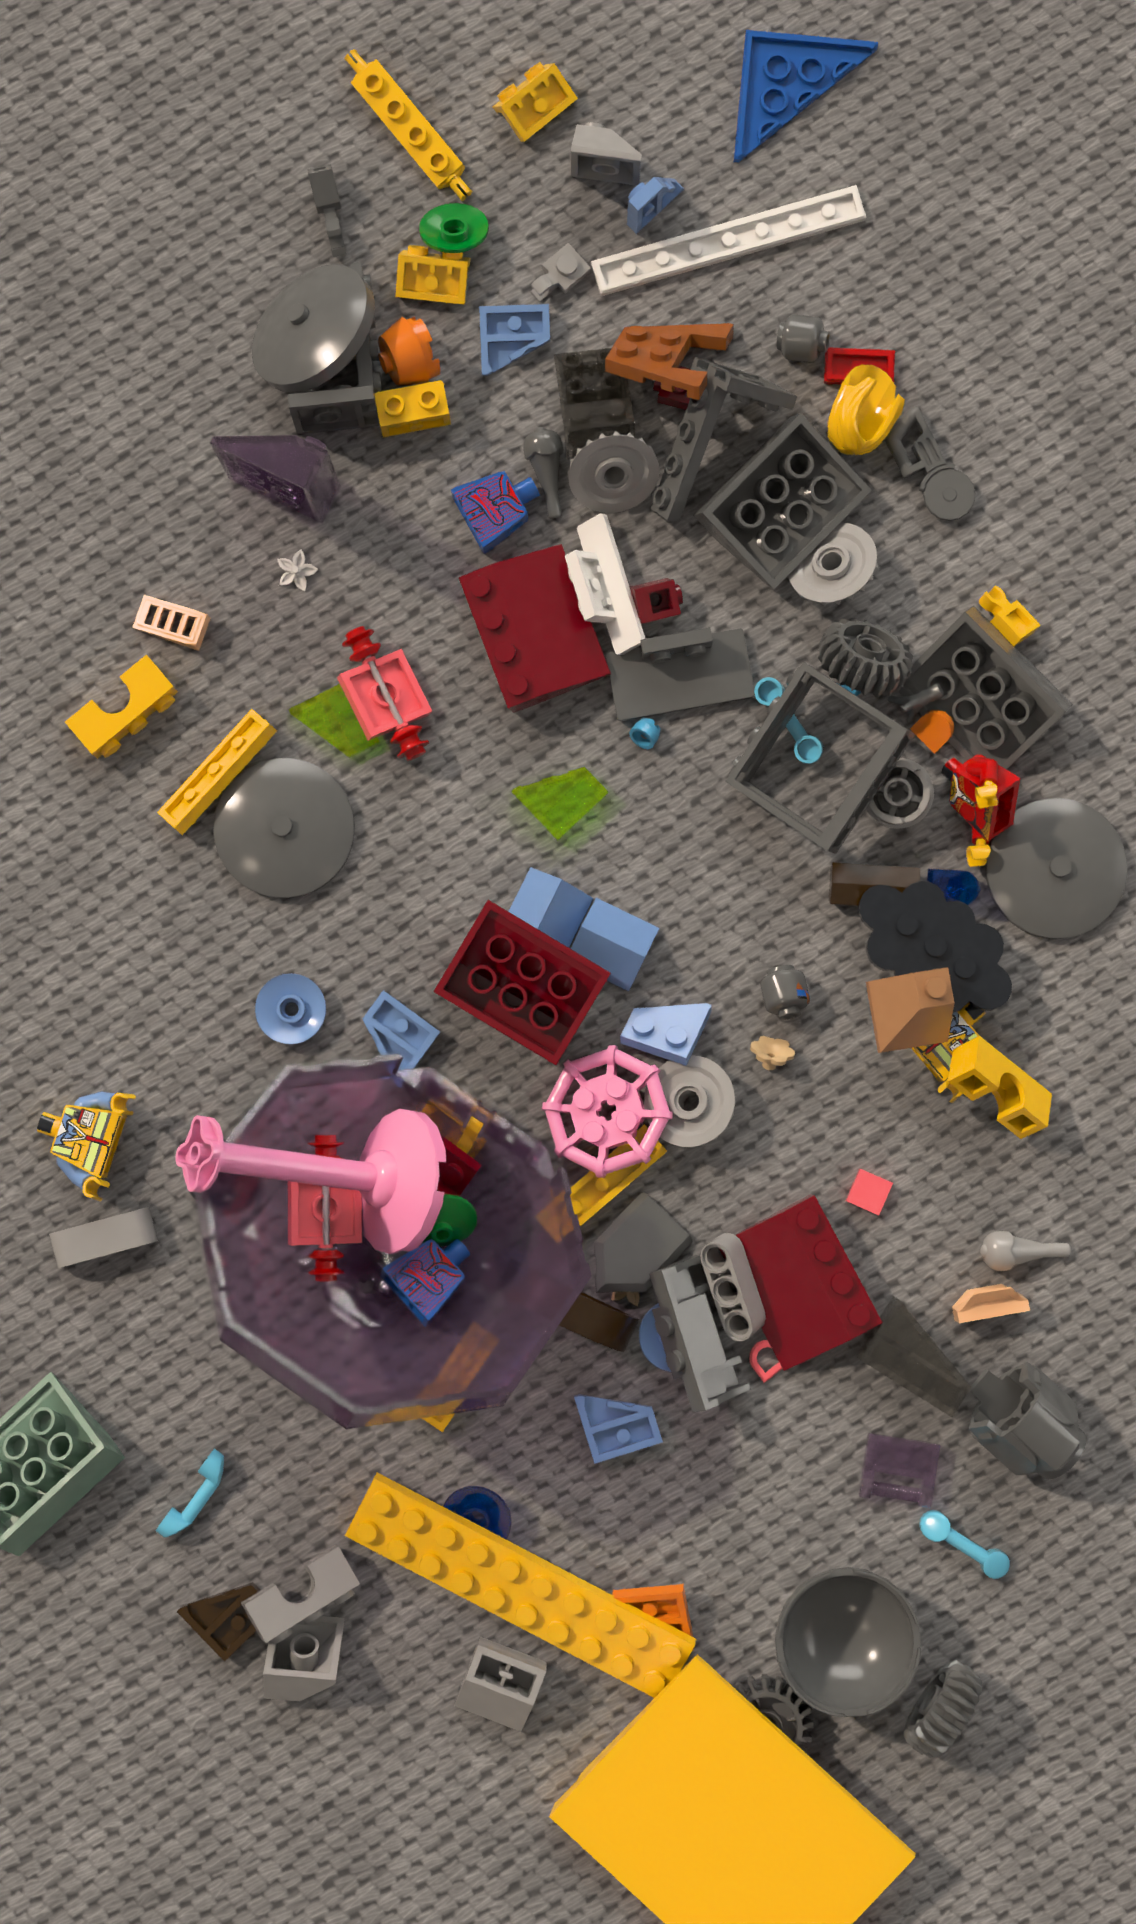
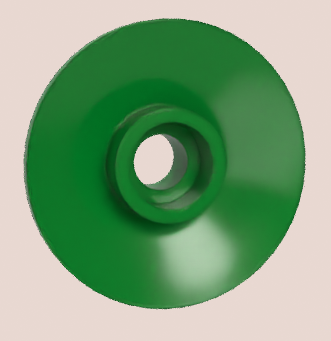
M449 203L428 211L420 221L419 232L423 242L430 248L444 253H461L479 246L486 239L489 232V224L486 216L479 209L467 204Z
M444 1194L443 1204L433 1229L421 1244L432 1239L441 1247L450 1245L455 1239L460 1241L466 1239L472 1234L477 1225V1213L474 1206L462 1197Z

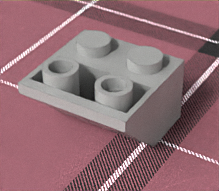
M480 1636L454 1706L521 1732L533 1708L546 1674L547 1662Z

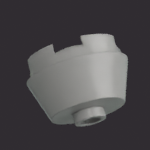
M900 758L866 808L868 813L875 821L889 828L900 829L915 825L927 815L932 806L934 787L931 777L918 763Z

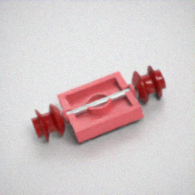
M364 626L357 627L345 635L347 640L342 643V646L351 647L354 653L349 657V660L358 663L362 662V665L341 673L337 679L367 740L369 741L395 730L396 732L390 743L400 745L402 750L397 757H405L407 761L416 759L426 753L424 747L429 744V741L420 740L418 736L422 726L409 725V723L430 715L432 709L402 649L376 659L375 655L378 653L381 644L372 643L370 639L374 629L366 630Z
M315 1135V1142H307L308 1145L315 1148V1155L344 1159L337 1155V1147L344 1144V1142L337 1141V1135ZM288 1181V1245H318V1248L322 1249H315L308 1255V1258L315 1260V1268L308 1271V1274L315 1275V1281H337V1274H344L343 1270L337 1268V1260L343 1258L344 1254L337 1249L330 1248H333V1244L362 1243L361 1193L357 1190Z

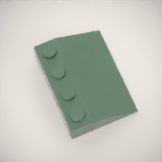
M52 1372L47 1374L0 1418V1549L17 1556H21L125 1458L105 1429Z

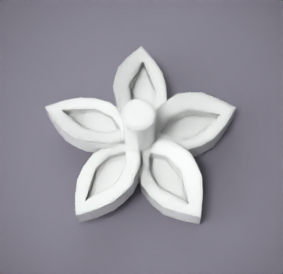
M302 549L294 554L293 562L286 558L277 559L280 567L287 571L282 575L279 585H289L294 581L299 589L305 591L307 587L305 576H311L319 570L312 564H305V555Z

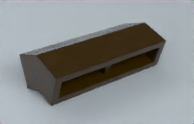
M832 862L829 903L858 906L863 893L876 885H889L902 893L910 884L920 881V868Z

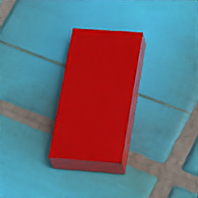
M828 347L824 358V384L842 385L849 372L861 364L874 365L882 369L894 382L895 350Z

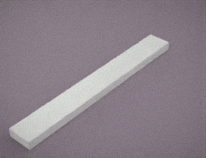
M857 185L597 259L591 261V266L600 296H605L866 220V214Z

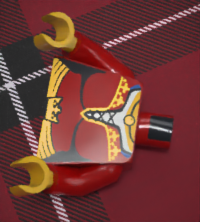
M975 755L963 764L956 758H952L945 763L941 774L952 782L949 799L951 806L972 827V843L975 846L967 847V863L969 867L984 866L991 852L988 845L989 841L1013 825L1020 778L998 765L996 760L986 758L983 755Z

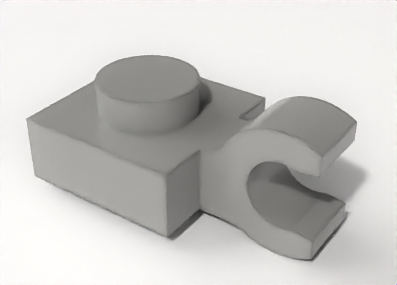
M567 243L542 264V269L546 274L540 276L531 284L533 288L531 293L539 302L557 287L566 294L591 272V267Z

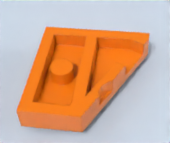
M684 1584L613 1590L612 1595L615 1599L623 1603H629L644 1613L654 1616L693 1637Z

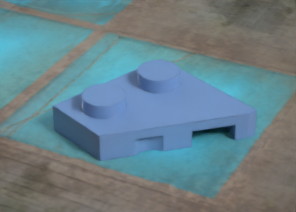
M653 177L646 185L643 182L639 183L628 196L630 200L628 201L627 225L637 234L678 196L684 188L675 179Z
M549 304L479 306L482 376H488L550 342Z

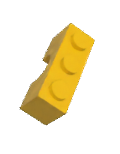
M147 654L120 676L130 692V700L124 710L114 714L106 713L97 703L91 700L65 721L88 751L97 759L101 755L106 758L115 753L121 746L119 740L129 732L131 735L140 732L148 724L146 720L148 716L156 710L159 713L165 711L175 702L173 696L178 691Z
M981 1036L953 1049L948 1082L972 1101L992 1092L998 1104L997 1121L1020 1139L1048 1127L1052 1100L1051 1092Z

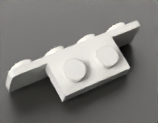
M600 513L577 527L583 551L574 550L567 554L565 559L569 568L568 575L574 584L578 597V607L584 620L606 623L615 654L623 655L640 646V640L646 638L606 514Z

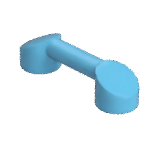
M766 677L756 684L754 693L758 702L769 706L776 697H781L785 689L777 679ZM793 714L786 728L796 741L794 746L795 756L803 763H814L823 754V744L819 738L808 735Z
M215 1448L198 1470V1473L206 1478L182 1513L173 1507L156 1529L157 1533L167 1538L184 1530L193 1523L221 1482L224 1469V1455Z
M930 1510L922 1515L919 1527L921 1525L920 1530L926 1538L934 1542L944 1540L979 1562L980 1566L982 1564L981 1569L989 1578L999 1579L1006 1575L1010 1567V1560L1002 1550L996 1548L985 1550L953 1530L946 1516L940 1511Z

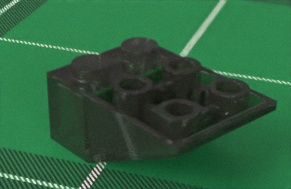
M611 348L554 354L567 460L575 458L577 448H584L588 439L591 441L599 439L601 433L605 436H611L617 431L620 435L626 436L630 432L635 438V422L628 379L605 372V358Z

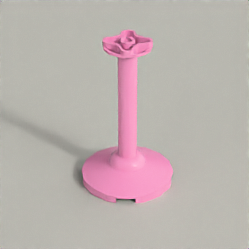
M398 1109L384 1116L370 1133L360 1161L227 1143L223 1141L221 1127L215 1118L199 1115L194 1117L186 1141L178 1147L175 1156L177 1166L182 1167L185 1183L190 1192L202 1193L208 1190L215 1182L219 1172L360 1191L362 1196V1233L375 1250L389 1254H395L400 1251L410 1252L418 1248L432 1231L443 1204L444 1192L437 1191L439 1181V1162L446 1163V1150L437 1125L422 1112Z

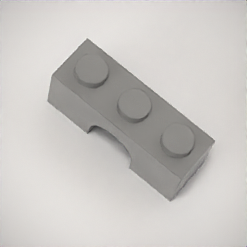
M334 1545L303 1564L310 1576L311 1586L307 1595L301 1600L294 1602L285 1600L277 1586L270 1584L241 1602L263 1642L267 1643L272 1640L273 1644L281 1642L293 1633L290 1629L292 1626L302 1620L305 1625L309 1624L324 1614L322 1610L324 1606L332 1601L339 1605L355 1595L353 1588L360 1585L339 1546Z

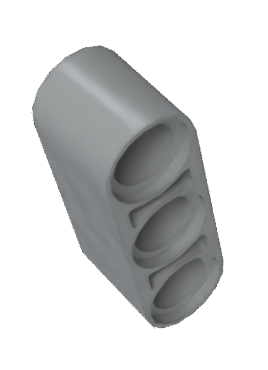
M149 1207L49 1234L58 1268L158 1241Z
M723 1233L703 1247L700 1255L701 1263L726 1335L734 1341H745L765 1324V1310L741 1240L734 1234ZM718 1247L725 1252L726 1259L720 1255ZM729 1281L736 1286L737 1292L731 1289ZM740 1315L748 1321L749 1326L741 1321Z

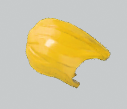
M861 364L853 368L844 379L827 421L828 439L841 453L845 455H863L872 452L887 437L901 415L905 399L899 393L895 398L896 385L886 372L874 365Z

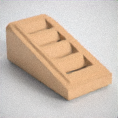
M144 595L132 628L199 651L211 618L208 614ZM150 607H157L152 624H145ZM164 610L169 611L164 629L158 628ZM178 614L181 615L182 618L180 620L177 632L174 633L171 632V629L176 618V615ZM192 619L194 623L189 637L184 636L188 620Z

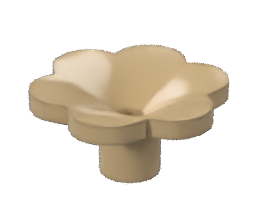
M761 1036L759 1041H753L750 1046V1050L756 1054L758 1061L763 1062L762 1066L766 1070H774L776 1065H785L787 1061L794 1059L795 1051L789 1048V1042L782 1039Z

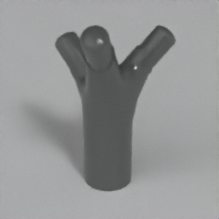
M937 683L914 695L903 697L890 695L888 701L903 705L900 707L902 713L910 710L907 722L913 723L916 714L921 708L943 697L944 693Z

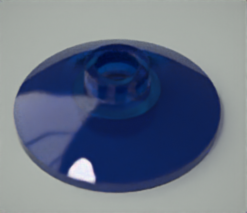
M467 1486L453 1492L445 1501L443 1507L504 1539L508 1538L512 1525L511 1513L505 1501L494 1491L480 1486ZM478 1511L484 1515V1518L476 1519L472 1512Z

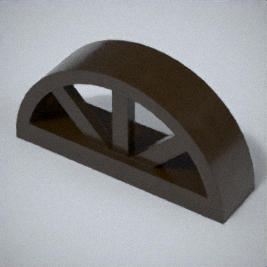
M514 1258L511 1259L497 1289L499 1293L535 1314L587 1339L621 1352L625 1351L640 1320Z

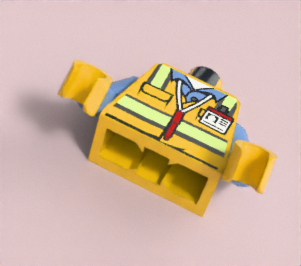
M967 1003L960 1011L952 1014L948 1042L911 1048L939 1082L945 1081L938 1087L937 1091L941 1093L948 1088L953 1094L952 1099L949 1101L951 1103L963 1094L952 1086L947 1079L953 1049L979 1036L972 1025L986 1014L984 1010H980L970 1003Z
M101 1091L79 1097L74 1105H66L61 1117L43 1112L40 1117L37 1132L54 1137L50 1152L57 1156V1165L73 1184L83 1190L84 1195L88 1198L101 1202L103 1198L98 1196V1188L101 1185L107 1188L110 1186L108 1181L99 1178H107L127 1115L134 1114L133 1111H128L126 1108L128 1099H136L134 1094Z

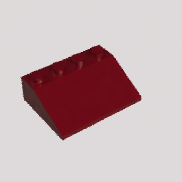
M562 544L493 563L458 577L507 708L513 713L611 675L593 624L590 621H585L579 610L578 597L574 584L568 575L569 568Z
M488 899L433 992L554 1065H557L611 972Z
M810 1194L735 1234L744 1246L765 1310L766 1320L761 1329L780 1362L783 1371L848 1342L883 1323L815 1195ZM719 1248L723 1258L726 1259L725 1252Z

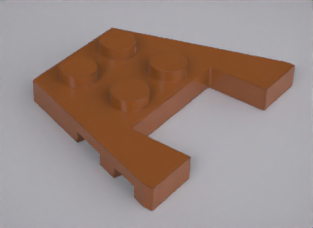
M734 324L624 327L605 358V372L640 383H644L646 378L661 382V389L673 392L675 387L687 390V397L699 400L707 386V372L680 369L679 366L690 347L726 351L733 338Z

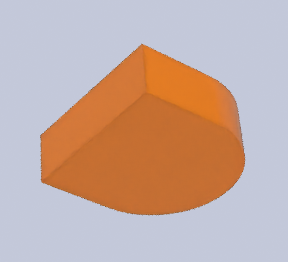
M931 710L922 716L910 729L935 754L952 737L954 723L946 712Z

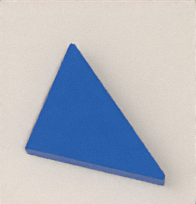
M746 30L734 162L739 163L877 51L878 42Z

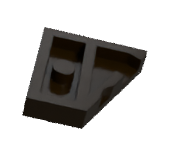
M252 1582L182 1605L177 1613L225 1662L256 1631L241 1602L259 1592L260 1589Z

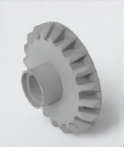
M617 431L611 436H605L601 433L599 439L594 441L588 439L584 448H577L575 458L570 459V469L568 471L569 486L574 497L589 509L604 513L622 512L637 506L652 493L659 478V463L652 447L648 446L642 437L639 439L634 438L630 432L626 436L620 435Z
M840 522L788 577L793 589L796 590L801 598H806L811 604L819 602L826 606L828 603L834 602L840 605L841 600L846 598L853 600L856 592L859 590L865 591L866 583L873 580V572L878 568V552L874 541L865 530L850 523Z
M691 1055L687 1066L671 1060L667 1061L659 1067L660 1072L658 1075L669 1111L673 1112L672 1120H668L660 1138L680 1147L705 1146L706 1143L716 1140L728 1128V1124L734 1116L736 1103L734 1086L728 1074L718 1064L708 1058ZM646 1087L644 1108L645 1110H654L648 1087ZM691 1095H698L699 1104L697 1108L692 1111H685L684 1102L686 1098ZM647 1119L649 1125L653 1119Z

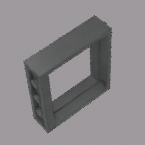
M803 662L793 675L790 674L786 681L788 686L781 697H776L767 709L768 717L762 726L756 727L750 734L747 741L749 746L742 757L738 756L731 763L734 766L725 782L825 850L836 854L916 734L817 669ZM814 682L890 731L824 832L750 783L755 772Z

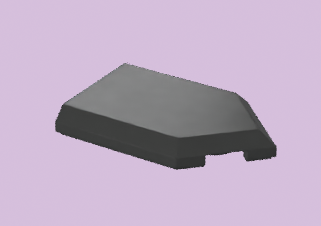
M641 1192L594 1242L596 1293L646 1292L653 1285L649 1273L668 1267L693 1242L690 1235L649 1195Z

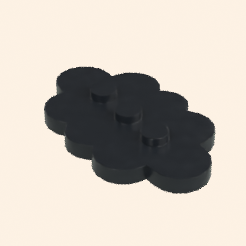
M929 881L912 883L902 893L889 885H876L863 893L858 904V913L861 921L873 931L866 943V953L869 961L876 968L882 971H894V976L948 967L954 998L953 1013L960 1011L967 1003L980 1010L992 1011L1000 1008L1008 1001L1012 993V982L1008 973L997 964L1004 950L1002 937L995 928L987 924H976L973 910L967 904L961 901L946 902L942 890Z

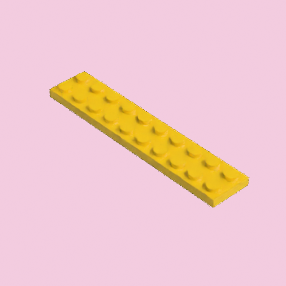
M378 1472L344 1535L653 1698L680 1673L695 1647L696 1638L654 1616L644 1613L629 1603H623L615 1599L608 1592Z

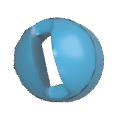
M643 718L635 723L629 735L632 741L639 747L651 749L659 739L660 727L654 725L655 721L653 719Z

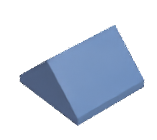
M530 867L509 912L560 943L570 947L593 898L560 878Z
M596 898L580 927L571 949L611 972L607 979L608 982L629 991L659 928Z

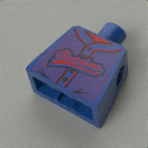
M505 471L451 489L452 498L483 554L492 550L528 521V513L523 504L540 496L531 477L513 486Z
M430 1239L418 1246V1248L386 1265L382 1269L380 1277L426 1328L463 1283L465 1275L457 1266L471 1254L459 1239H455L444 1250L434 1240Z

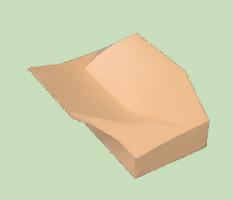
M1003 1284L966 1290L952 1306L954 1320L958 1323L1030 1311L1028 1299L1014 1291L1013 1288Z

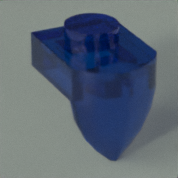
M928 869L927 881L937 885L942 890L946 902L961 901L970 905L979 896L981 886L973 873L965 870Z

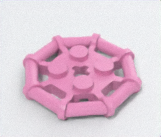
M609 1045L608 1049L573 1061L568 1059L564 1062L563 1065L565 1067L546 1102L542 1103V1111L546 1113L556 1147L554 1153L558 1158H567L596 1174L597 1178H605L608 1173L641 1162L647 1164L651 1160L650 1155L668 1120H672L673 1112L669 1111L660 1082L659 1068L656 1065H649L619 1050L617 1045ZM607 1064L605 1075L586 1080L581 1072ZM617 1065L640 1077L632 1084L617 1076ZM575 1078L581 1086L574 1093L571 1105L561 1104ZM646 1085L654 1110H645L639 1091ZM608 1103L610 1106H616V1111L611 1114L612 1119L609 1121L604 1116L599 1117V1111L602 1110V1105ZM560 1113L571 1114L576 1132L570 1138H567ZM645 1119H653L639 1144L635 1137L640 1123L642 1124ZM582 1140H586L599 1147L598 1157L596 1158L576 1148V1146ZM627 1143L633 1148L632 1151L608 1159L609 1149Z

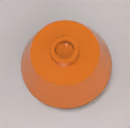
M401 317L378 338L380 349L378 358L381 367L385 373H389L396 385L428 383L429 379L440 375L439 358L432 360L433 353L429 342L433 340L422 319L416 320L415 317L406 320L404 317Z

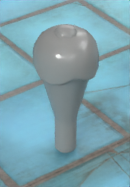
M998 1230L991 1232L985 1237L980 1248V1254L989 1268L995 1271H1007L1012 1269L1013 1266L1041 1258L1069 1257L1071 1255V1246L1068 1243H1040L1013 1236L1008 1231Z

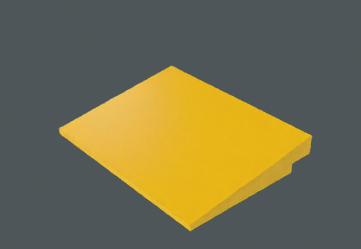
M698 1654L579 1775L578 1780L555 1802L549 1816L665 1924H853L912 1862L916 1854Z

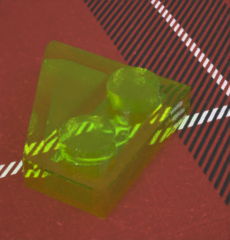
M340 684L288 709L294 718L298 719L348 758L380 743L378 737L367 740Z
M585 766L559 776L555 775L542 779L539 782L515 787L511 791L557 842L609 794L605 787Z

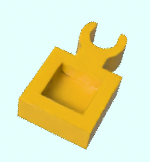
M994 586L989 593L986 591L979 599V604L986 611L994 615L990 622L1014 647L1032 635L1040 626L1018 600L1011 604L1006 599L1003 590L998 586Z

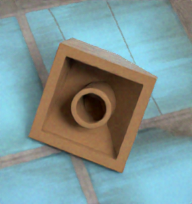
M948 967L866 982L878 1053L948 1042L954 1009V998Z

